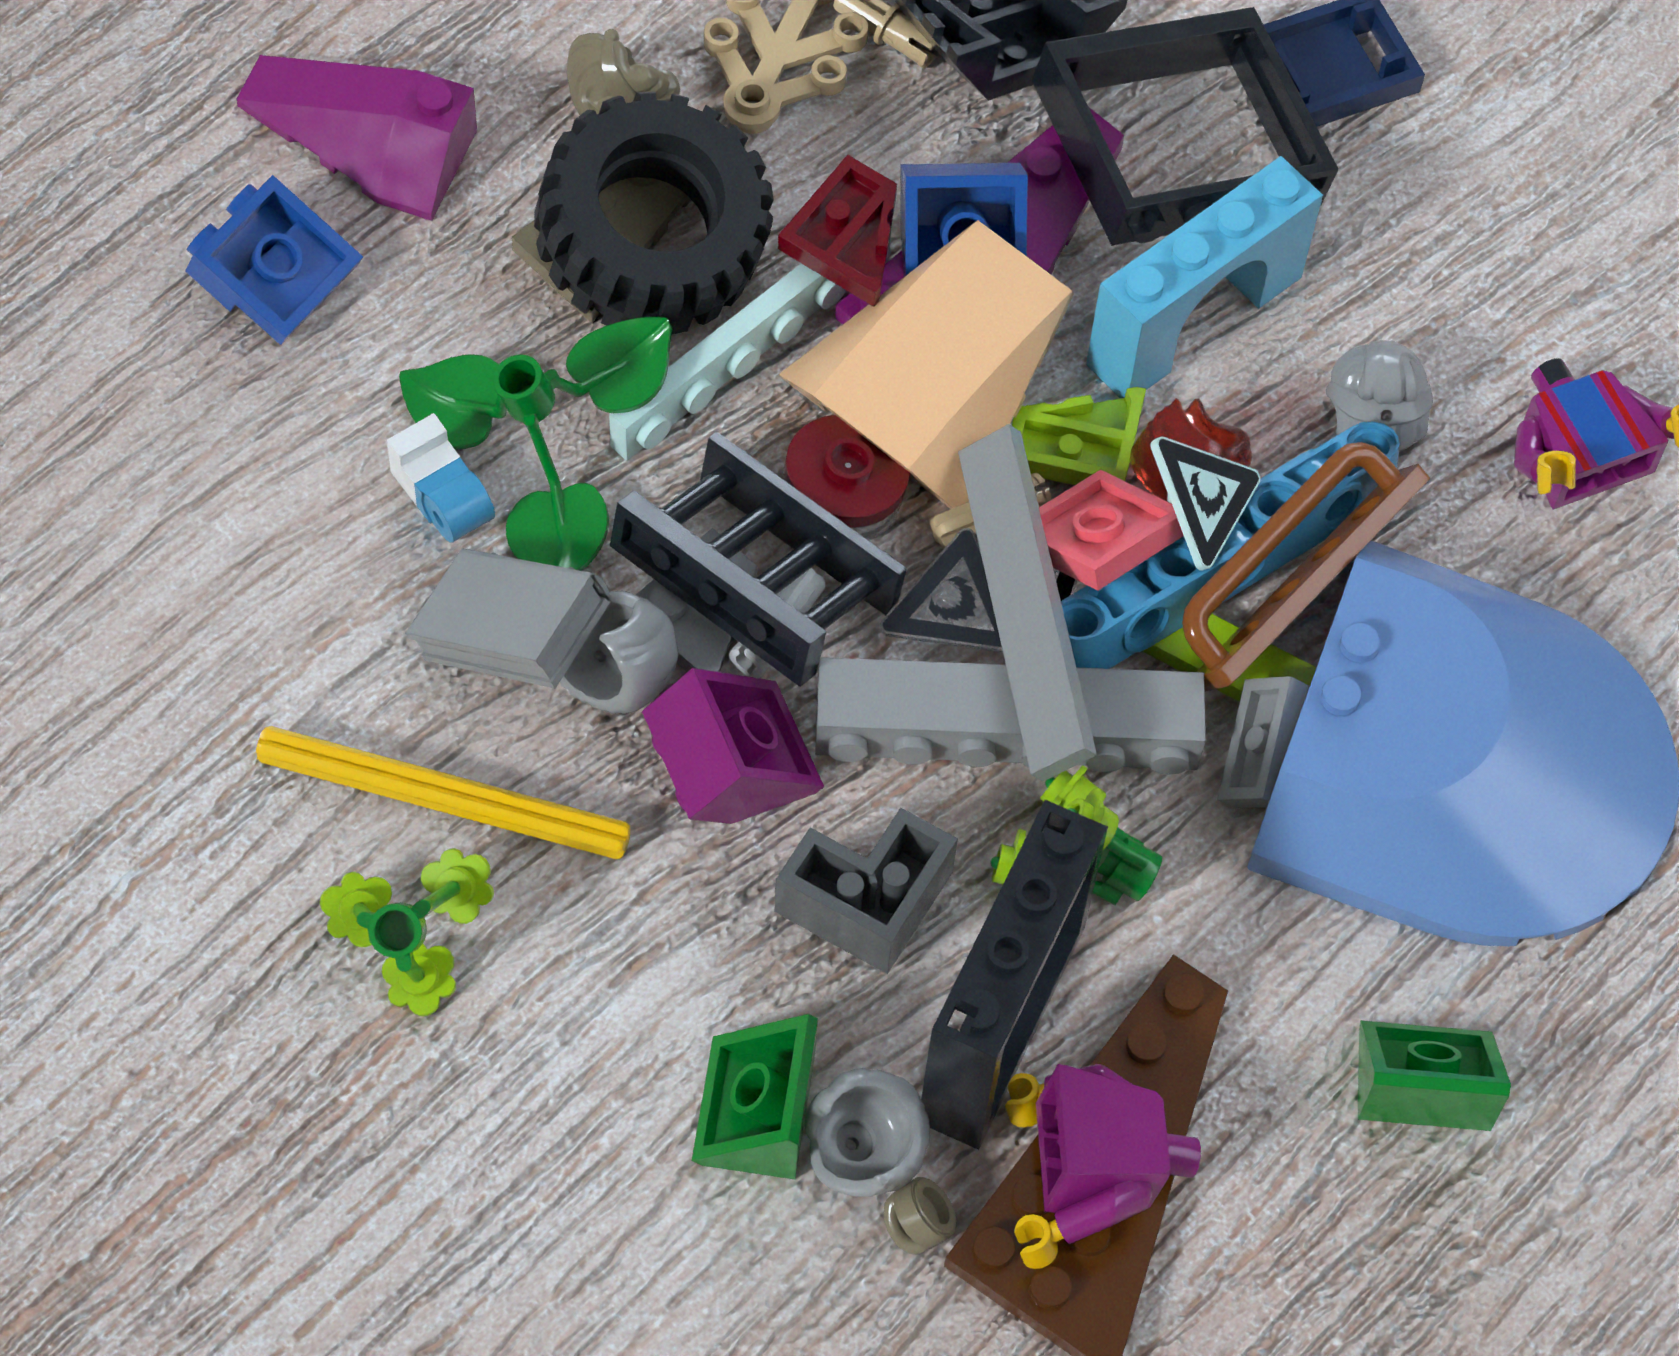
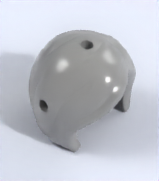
M611 591L609 592L611 596L610 604L564 674L560 684L568 689L571 696L578 698L582 703H588L592 707L611 714H625L638 711L652 702L662 692L675 670L678 659V646L674 627L669 617L648 599L634 595L631 592Z
M859 1068L838 1075L827 1088L822 1089L813 1098L805 1118L804 1127L810 1139V1158L815 1174L830 1189L850 1196L871 1197L893 1192L906 1186L922 1167L923 1157L930 1142L929 1117L914 1086L902 1077L878 1069ZM847 1140H852L855 1142V1150H849L847 1148Z

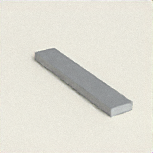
M1008 424L958 451L1030 774L1041 781H1045L1096 756L1097 753L1022 435L1019 430Z

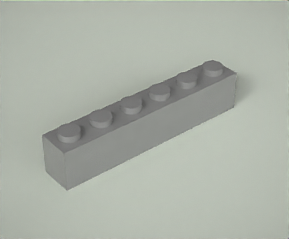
M820 657L817 685L815 755L830 756L842 762H856L865 757L894 758L898 762L911 765L922 764L929 760H953L970 767H984L994 762L1023 763L1026 767H1029L1006 665ZM1077 668L1097 753L1096 756L1078 765L1087 766L1098 772H1112L1122 767L1151 768L1157 773L1167 775L1179 774L1186 770H1198L1206 741L1203 672Z

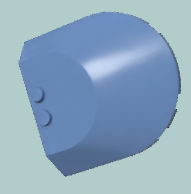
M1371 540L1355 558L1279 771L1247 868L1255 873L1418 930L1458 942L1482 946L1510 947L1516 946L1519 939L1537 938L1554 934L1555 940L1578 933L1602 921L1608 911L1619 905L1628 896L1632 897L1649 878L1661 858L1674 828L1679 802V769L1673 738L1658 702L1639 673L1610 643L1586 625L1542 603Z

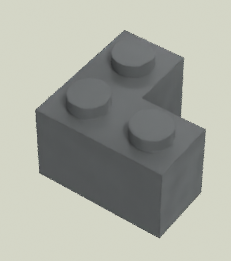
M900 807L871 854L866 858L810 827L776 878L774 912L888 974L953 873L958 838Z

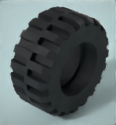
M654 91L636 92L631 103H626L623 96H616L602 102L599 114L595 110L587 109L574 120L571 131L563 132L554 146L551 159L547 163L534 211V228L539 231L536 246L542 261L546 263L553 261L548 276L557 289L563 291L569 287L574 292L571 304L584 314L588 313L592 306L595 307L596 311L603 314L601 324L607 326L635 318L662 317L668 319L672 328L671 335L687 332L693 318L696 319L698 324L705 325L719 317L723 306H732L743 293L747 281L751 280L771 232L773 216L769 210L774 201L772 184L768 180H761L766 166L759 152L756 150L747 152L744 147L748 137L735 124L729 129L719 122L722 113L708 105H705L703 111L688 106V97L671 94L669 101L657 100L656 92ZM645 177L667 182L684 192L698 207L706 225L707 236L698 244L678 251H655L643 248L624 238L612 227L602 211L598 198L599 194L611 184L628 178Z

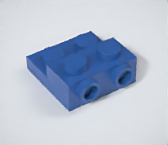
M272 175L258 190L253 185L248 184L232 200L226 209L232 216L219 229L210 223L194 238L186 249L192 255V258L185 272L231 312L238 306L276 342L282 345L359 265L363 256Z

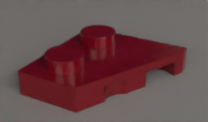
M847 154L778 235V250L874 307L880 299L896 202L897 183Z

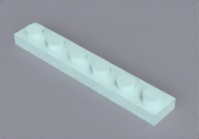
M890 233V239H889V245H888V251H887L886 261H887V259L889 258L890 253H891V248H890V244H891V233ZM799 264L670 365L661 390L648 404L631 412L609 413L610 446L626 461L643 448L647 450L654 448L666 437L673 424L687 413L695 414L705 408L712 400L716 390L733 377L738 379L748 374L764 352L777 342L783 344L791 340L799 332L806 319L821 307L829 309L842 298L846 290L805 265Z

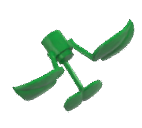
M644 317L610 324L587 334L575 344L566 359L567 371L577 383L561 378L555 369H550L544 373L534 358L522 354L510 356L500 364L483 355H459L426 367L400 371L399 378L403 398L415 423L434 413L447 430L448 441L455 450L468 449L483 443L490 434L493 418H504L507 410L515 420L523 422L527 427L547 477L550 492L536 491L529 493L515 504L508 515L506 537L508 545L517 559L564 568L572 567L575 570L582 571L596 558L605 542L609 529V514L606 503L597 489L588 483L574 484L562 490L558 473L539 427V422L550 414L554 406L555 388L574 397H582L589 392L594 405L599 410L607 413L631 412L648 404L661 390L667 376L672 328L667 318Z

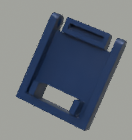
M1336 0L1263 24L1317 127L1421 91L1425 73L1380 0ZM1371 31L1385 53L1379 73L1358 41L1357 35Z

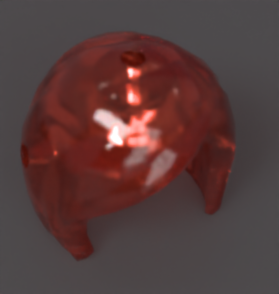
M1176 398L1170 405L1165 406L1160 412L1156 413L1154 419L1148 422L1146 428L1132 446L1130 453L1131 466L1139 481L1151 494L1167 501L1168 492L1151 450L1152 440L1163 436L1247 467H1250L1252 461L1251 442L1248 434L1241 428L1218 423L1210 418L1199 398L1194 399L1185 410H1183L1179 399Z

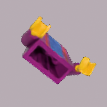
M1561 358L1548 360L1538 366L1531 374V379L1539 393L1531 399L1524 420L1517 427L1514 466L1518 472L1537 483L1538 493L1546 494L1553 510L1655 473L1669 441L1667 438L1674 439L1675 445L1679 448V404L1674 408L1658 404L1630 387L1623 386L1612 372L1604 370L1575 380Z
M1058 1064L1054 1072L1045 1077V1081L1042 1084H1039L1034 1076L1027 1073L1014 1075L1008 1083L1007 1088L1011 1100L1005 1104V1108L1010 1122L1017 1127L1023 1128L1031 1127L1038 1123L1044 1209L1046 1212L1055 1213V1220L1047 1222L1042 1216L1034 1214L1025 1215L1019 1219L1015 1226L1014 1233L1020 1244L1027 1243L1035 1238H1042L1039 1243L1027 1246L1020 1252L1024 1264L1029 1268L1040 1269L1050 1265L1058 1253L1057 1241L1065 1239L1071 1244L1150 1208L1168 1180L1169 1175L1193 1178L1198 1171L1201 1159L1199 1139L1168 1134L1163 1098L1156 1091L1133 1085L1105 1065L1095 1064L1074 1068Z

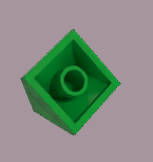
M805 1014L713 1036L691 1161L701 1166L796 1179L815 1059L818 1018L811 1014Z
M1360 1020L1358 1120L1483 1131L1492 1130L1509 1098L1511 1082L1492 1031Z

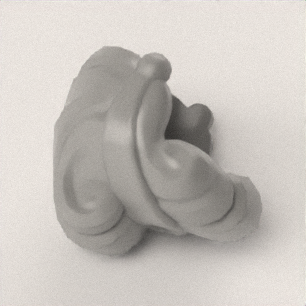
M1378 340L1371 341L1370 344L1356 346L1336 361L1331 371V382L1326 387V395L1330 398L1332 405L1336 409L1337 435L1362 422L1382 423L1392 428L1398 435L1399 451L1410 447L1414 442H1418L1426 436L1429 413L1433 404L1431 386L1427 381L1426 372L1413 351L1395 341ZM1384 410L1391 411V416L1388 419L1381 418V413Z

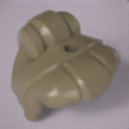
M608 29L604 35L600 33L579 35L571 43L566 73L571 98L579 115L587 109L595 110L599 114L602 102L616 96H623L626 103H631L636 92L654 91L656 92L657 100L669 101L671 94H680L679 81L669 70L660 71L649 64L636 63L632 58L631 50L624 47L622 42L619 41V34L614 29Z

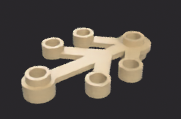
M726 0L728 9L739 16L761 59L752 76L737 50L739 41L737 25L727 18H715L705 25L704 48L709 55L716 58L730 86L725 91L723 97V110L727 119L732 125H737L743 133L758 134L769 129L778 119L781 107L820 94L833 96L840 93L846 85L847 68L843 60L832 56V54L842 51L854 53L862 50L866 46L868 39L867 20L858 13H843L835 19L833 29L800 39L816 6L829 4L834 0H792L775 33L760 6L761 0ZM855 30L858 34L850 36L844 34L843 31ZM717 35H725L729 37V39L725 41H718L713 39V37ZM814 61L811 74L777 83L783 70ZM829 72L834 73L837 77L827 79L822 77L821 74ZM746 101H757L758 103H748Z

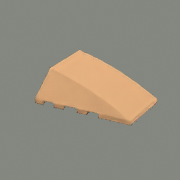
M977 220L880 295L879 302L874 307L870 304L778 375L826 413L831 411L910 472L920 486L947 507L953 509L969 502L958 451L1010 424L1013 417H1017L1025 400V391L1036 368H1040L1074 293L1070 288Z

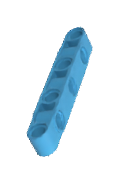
M1362 422L1350 427L1319 447L1300 454L1260 478L1258 487L1213 566L1209 569L1201 571L1196 568L1183 536L1097 591L1089 586H1085L1062 600L1061 604L1076 667L1110 669L1134 653L1153 646L1182 628L1184 610L1191 598L1334 452L1349 443H1367L1382 451L1397 468L1400 446L1398 435L1385 424ZM1355 467L1224 601L1323 542L1378 484L1363 468Z

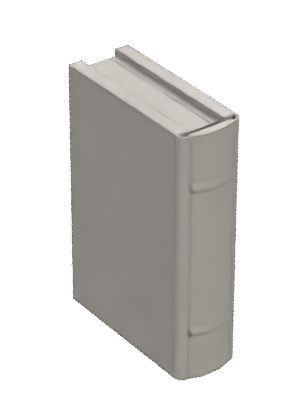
M463 548L459 551L405 634L409 639L415 640L422 648L423 653L421 656L425 661L556 689L610 604L611 596L603 579L595 573L575 570L572 567L564 568L501 556L494 552L490 554Z

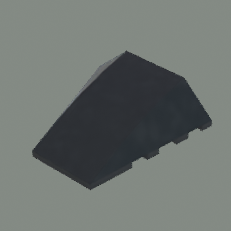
M1128 0L894 1L916 29L948 64L989 101L1033 85L1031 80L1045 42L1106 32L1126 9Z

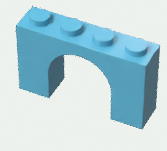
M1280 156L1101 282L1086 365L1119 398H1125L1127 388L1141 387L1147 390L1171 373L1178 337L1187 318L1202 298L1224 277L1258 309L1302 278L1323 194Z

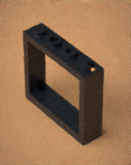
M1254 7L1045 42L1031 81L1111 246L1135 241L1147 243L1161 236L1169 235L1253 175L1133 198L1081 92L1091 89L1232 65L1278 156H1282L1323 194L1322 205L1339 168Z
M1044 800L932 1028L921 1097L929 1117L931 1129L975 1149H980L1008 1090V1083L1015 1075L1085 929L1108 826L1048 800ZM955 1010L967 1015L960 1030L947 1026Z

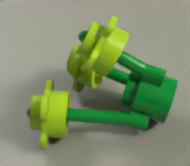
M1084 765L1080 767L1074 776L1066 770L1058 774L1056 778L1051 777L1045 782L1047 789L1040 797L1043 802L1048 800L1108 826L1098 873L1103 875L1101 881H1095L1093 894L1113 905L1118 903L1122 894L1136 901L1141 900L1159 872L1162 856L1145 847L1143 842L1130 836L1118 827V815L1103 804L1106 792L1084 776L1088 770ZM1018 829L1012 846L1000 845L997 855L990 861L993 868L992 882L1002 884L1003 886L1025 841L1026 830Z

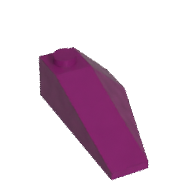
M260 55L236 98L239 108L288 142H299L319 156L321 165L334 174L340 171L361 186L362 193L377 204L433 221L477 132L474 88L418 70Z

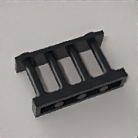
M718 432L708 437L700 481L662 508L656 507L639 493L632 491L617 502L610 540L611 548L799 687L817 673L827 632L825 629L862 600H865L888 617L898 605L907 568L897 562L890 554L876 547ZM721 496L745 513L746 516L709 543L704 542L682 526L683 523ZM769 531L794 550L757 578L752 577L729 560L763 533ZM816 565L840 582L841 585L808 611L802 613L776 594Z

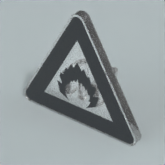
M961 529L880 623L883 635L886 637L1003 653L979 543L972 529Z

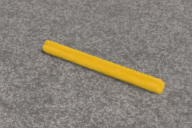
M274 726L265 727L257 742V759L267 765L613 859L622 858L629 844L630 825L625 821Z

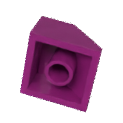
M692 668L642 711L652 734V744L656 752L662 757L676 788L677 801L690 820L733 824L814 795L825 787L776 681Z

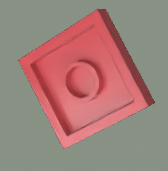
M1101 469L1039 507L1053 568L1097 591L1184 536L1171 503Z

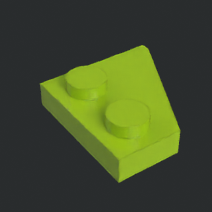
M1127 388L1125 398L1093 403L1091 395L1067 398L1059 404L1043 402L1021 406L1017 417H1013L1011 426L1021 432L1030 473H1038L1044 479L1076 485L1101 469L1126 481L1146 388Z

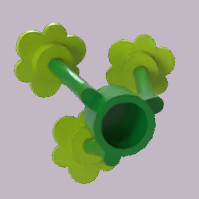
M450 848L442 853L440 861L431 862L423 868L421 872L422 885L432 894L419 900L414 905L403 902L388 904L392 897V889L388 881L378 876L369 877L364 880L363 876L355 871L348 872L342 877L341 886L333 885L326 888L320 896L319 903L322 911L330 917L327 922V930L330 935L335 938L348 936L349 941L355 946L368 947L372 945L380 954L389 957L382 965V976L391 985L388 991L390 1002L397 1007L408 1005L415 1015L427 1017L438 1010L440 997H450L455 992L456 981L449 975L455 964L452 953L443 946H432L427 949L423 944L427 934L425 917L432 911L439 914L448 911L450 917L455 922L467 924L475 920L479 915L480 905H487L492 901L494 890L486 882L491 872L490 864L486 858L478 854H469L464 857L460 850Z

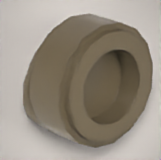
M916 1177L906 1186L892 1193L884 1204V1222L887 1231L895 1244L909 1254L917 1255L932 1249L955 1233L956 1215L951 1201L937 1183L926 1177Z

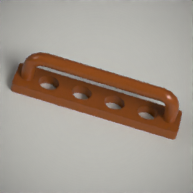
M1363 442L1344 445L1334 452L1191 598L1185 607L1182 625L1188 644L1204 663L1197 671L1204 673V692L1231 685L1430 480L1428 474L1419 464L1398 470L1389 458L1373 445ZM1361 467L1367 471L1378 486L1222 645L1208 627V619L1211 613L1352 469Z

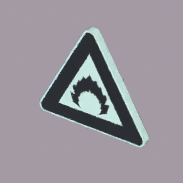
M1163 436L1152 440L1151 450L1168 492L1167 502L1171 503L1196 568L1201 571L1209 569L1213 566L1258 487L1260 475L1256 469Z

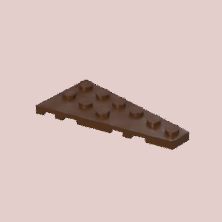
M1173 954L1090 1066L1095 1064L1105 1065L1133 1085L1156 1091L1164 1101L1167 1133L1186 1136L1228 990ZM1037 1135L945 1258L944 1267L1071 1356H1123L1175 1176L1169 1175L1168 1180L1150 1208L1071 1244L1065 1239L1057 1241L1058 1253L1053 1262L1044 1268L1032 1269L1024 1264L1020 1252L1027 1246L1039 1243L1042 1238H1035L1027 1243L1020 1244L1014 1233L1015 1226L1019 1219L1025 1215L1034 1214L1042 1216L1047 1222L1055 1220V1213L1046 1212L1044 1209L1039 1136Z

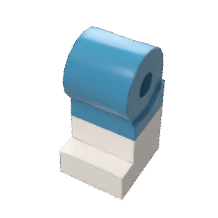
M434 413L387 439L392 475L430 524L433 523L448 542L453 543L495 518L494 507L486 489L478 477L468 469L450 444L447 430Z

